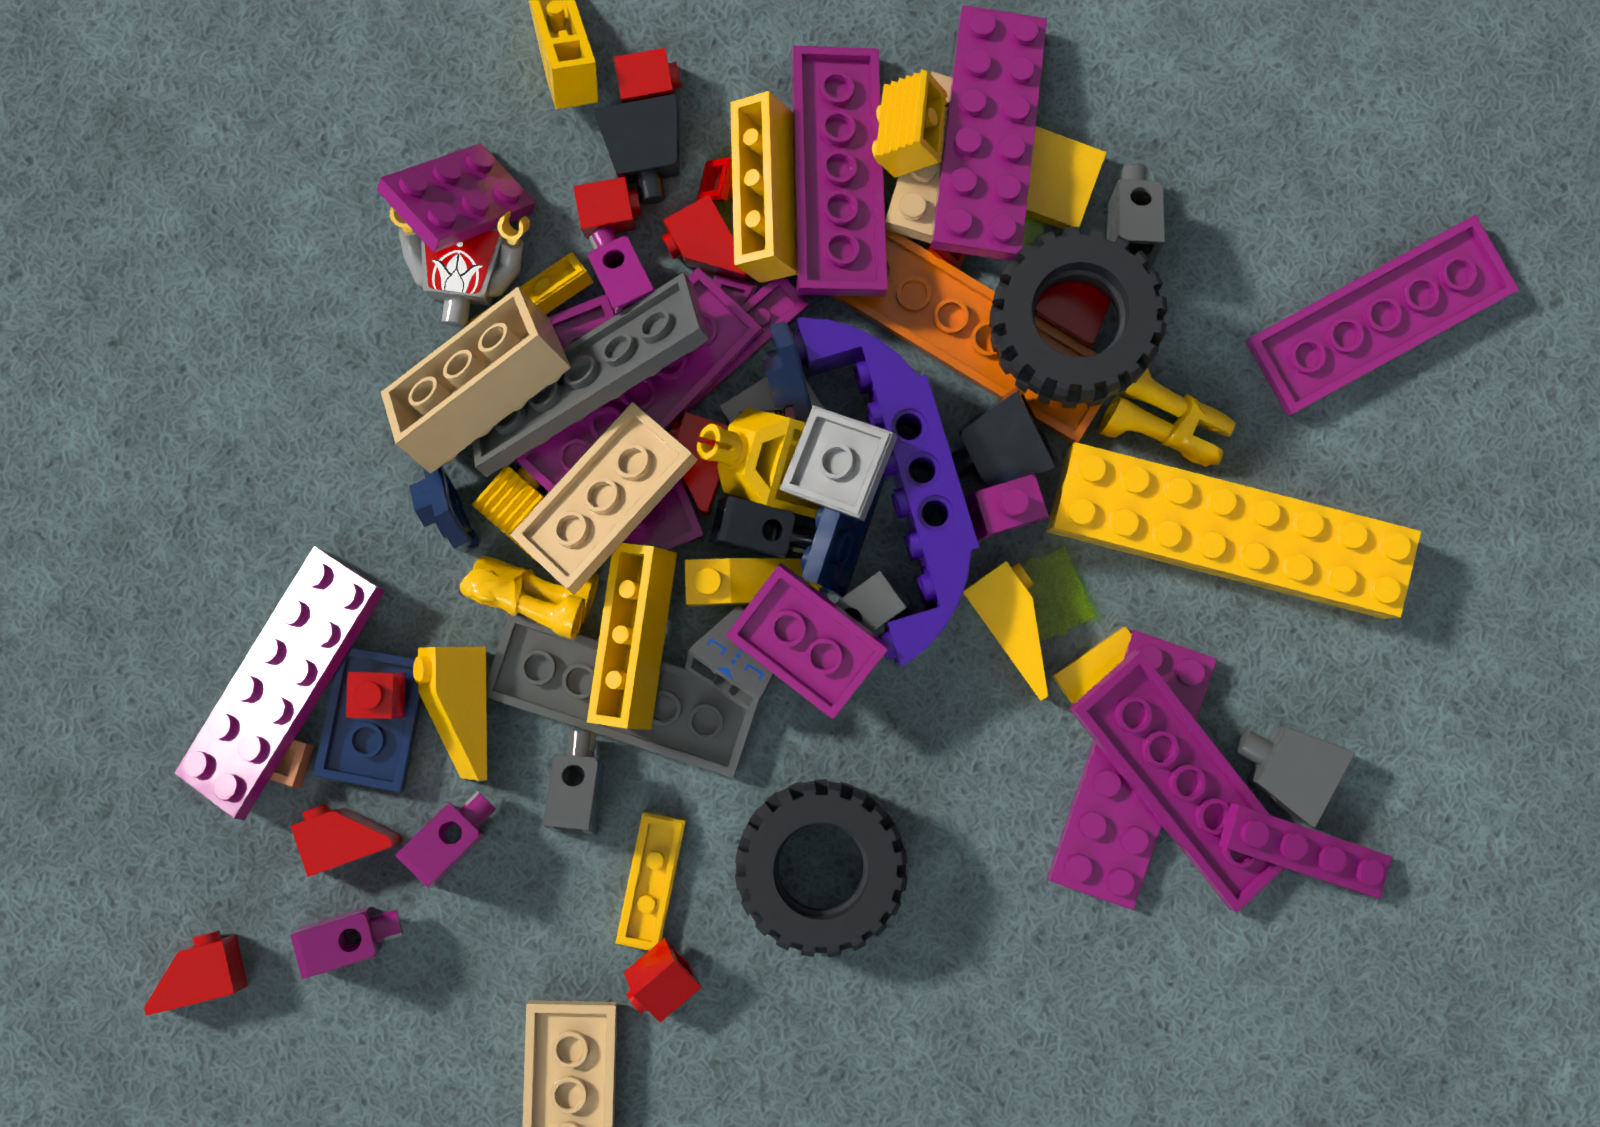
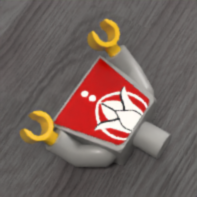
M392 207L390 209L391 221L396 226L401 227L399 229V238L403 257L416 285L423 288L424 292L431 299L444 301L441 323L455 327H466L468 325L470 304L491 306L494 297L503 295L520 275L524 245L520 237L529 230L530 220L528 217H522L519 222V230H515L509 223L511 212L508 211L499 219L498 229L490 230L433 252Z

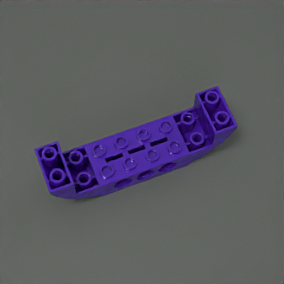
M800 317L797 318V332L792 333L797 346L801 366H806L809 377L855 364L856 369H853L858 390L860 394L868 393L871 402L868 404V410L866 411L868 424L891 431L898 436L884 470L885 477L893 476L897 489H893L894 493L891 494L893 507L898 519L906 518L909 532H906V535L903 536L910 561L918 559L922 575L916 578L918 590L923 603L931 601L933 608L887 622L883 625L885 633L878 635V637L890 646L884 654L885 660L894 659L895 666H903L924 651L946 627L961 599L968 578L971 553L979 548V544L927 374L918 376L893 349L880 339L856 327L828 319ZM902 425L909 426L914 429L917 438L913 440L903 439L898 435L896 428ZM917 466L925 469L929 475V482H915L909 474V469ZM925 508L937 510L942 518L941 526L933 527L928 525L922 518V510Z

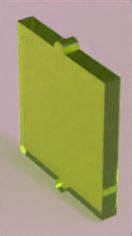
M1065 547L1037 560L1029 558L1027 564L1022 566L1034 583L1028 590L1033 597L1040 642L1057 634L1065 636L1068 633V629L1096 617Z

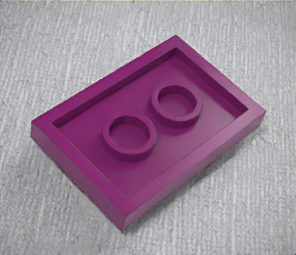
M481 143L380 178L377 187L379 194L433 252L498 228L499 219L508 211L511 212L509 223L524 216H529L536 205V201Z
M783 563L777 566L725 635L730 641L831 719L836 717L890 647Z

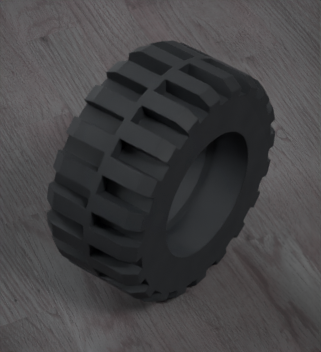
M1078 226L1064 228L1063 234L1057 237L1050 231L1039 236L1036 245L1026 244L1017 252L1014 262L1008 263L1001 274L999 284L995 289L989 320V327H991L992 332L990 341L993 352H998L1000 357L999 365L1005 375L1011 373L1016 379L1015 386L1024 393L1029 389L1038 394L1036 400L1049 405L1050 401L1054 400L1062 402V408L1074 409L1080 403H1086L1088 407L1100 405L1104 399L1109 397L1114 399L1124 393L1132 383H1136L1159 351L1158 347L1165 336L1167 323L1163 320L1168 311L1167 297L1160 296L1159 293L1163 285L1158 272L1150 274L1146 267L1150 261L1141 250L1133 255L1127 250L1130 241L1119 235L1115 242L1103 238L1105 230L1092 227L1089 235L1079 234ZM1081 282L1102 291L1113 303L1119 318L1117 335L1110 346L1094 356L1072 357L1059 353L1047 345L1037 332L1034 323L1036 304L1047 289L1060 283Z
M814 779V781L802 783V781L797 782L780 792H775L767 798L766 802L760 808H757L750 817L742 833L735 860V880L737 890L740 891L742 898L741 904L746 914L751 915L756 922L755 927L764 936L768 934L774 938L777 946L787 951L790 947L800 950L802 956L814 957L815 953H827L828 957L841 956L842 950L853 947V950L856 951L866 946V940L875 934L878 937L887 928L886 922L891 915L896 916L901 906L900 898L902 892L906 891L908 879L906 875V864H908L906 850L903 846L901 835L886 810L866 792L854 788L853 785L841 781L840 783L831 782L828 779ZM817 824L831 825L845 831L857 843L863 858V874L856 891L843 903L823 909L805 906L792 898L781 882L778 866L781 851L789 838L799 830Z

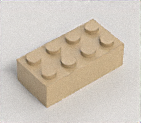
M517 287L381 391V396L395 444L431 474L443 464L451 462L460 451L476 439L488 434L493 426L513 411L521 409L530 398L546 386L558 381L563 373L571 367L551 320Z

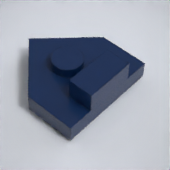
M785 321L770 325L774 350L767 352L769 358L762 360L775 408L791 404L796 419L800 421L809 417L812 405L797 346L789 324Z
M439 467L431 474L424 469L426 479L409 486L414 511L423 526L426 527L436 522L440 533L449 540L453 549L467 553L478 548L480 541L475 530H471L469 520L462 508L464 507L462 500L444 467Z

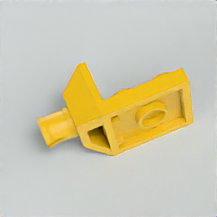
M746 408L729 424L728 430L715 424H709L702 429L699 436L714 440L715 445L711 446L697 442V452L700 458L704 460L718 462L717 470L723 492L770 507L816 518L821 505L780 490L805 427V422Z

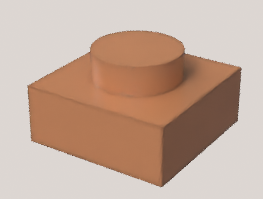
M293 740L270 780L291 787L301 788L315 745Z

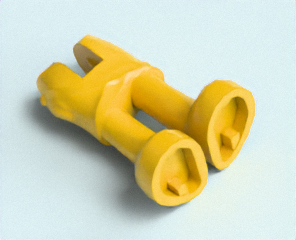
M1147 368L1136 383H1132L1121 396L1151 404L1178 417V419L1172 424L1143 410L1133 402L1118 396L1110 402L1099 425L1098 433L1106 437L1116 438L1126 431L1138 432L1162 442L1164 446L1181 452L1182 456L1188 461L1207 467L1209 465H1219L1224 451L1212 443L1193 436L1196 426L1198 425L1221 436L1230 437L1236 422L1219 410L1199 402L1189 394H1185L1182 397L1162 386L1151 377Z
M481 555L475 562L473 570L460 583V591L464 596L482 605L500 608L515 617L519 612L551 629L558 636L575 640L579 634L581 624L586 622L599 584V574L594 573L574 595L563 585L554 584L535 576L533 570L520 568L505 561Z

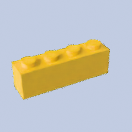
M770 91L730 102L734 265L760 283L796 275L793 112Z
M621 543L611 554L587 717L588 723L626 729H652L677 557L676 552L654 546Z

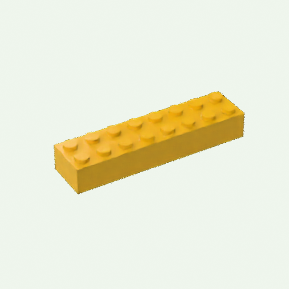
M1074 442L1066 450L1046 530L1048 533L1381 619L1400 618L1402 615L1421 531L1077 442Z

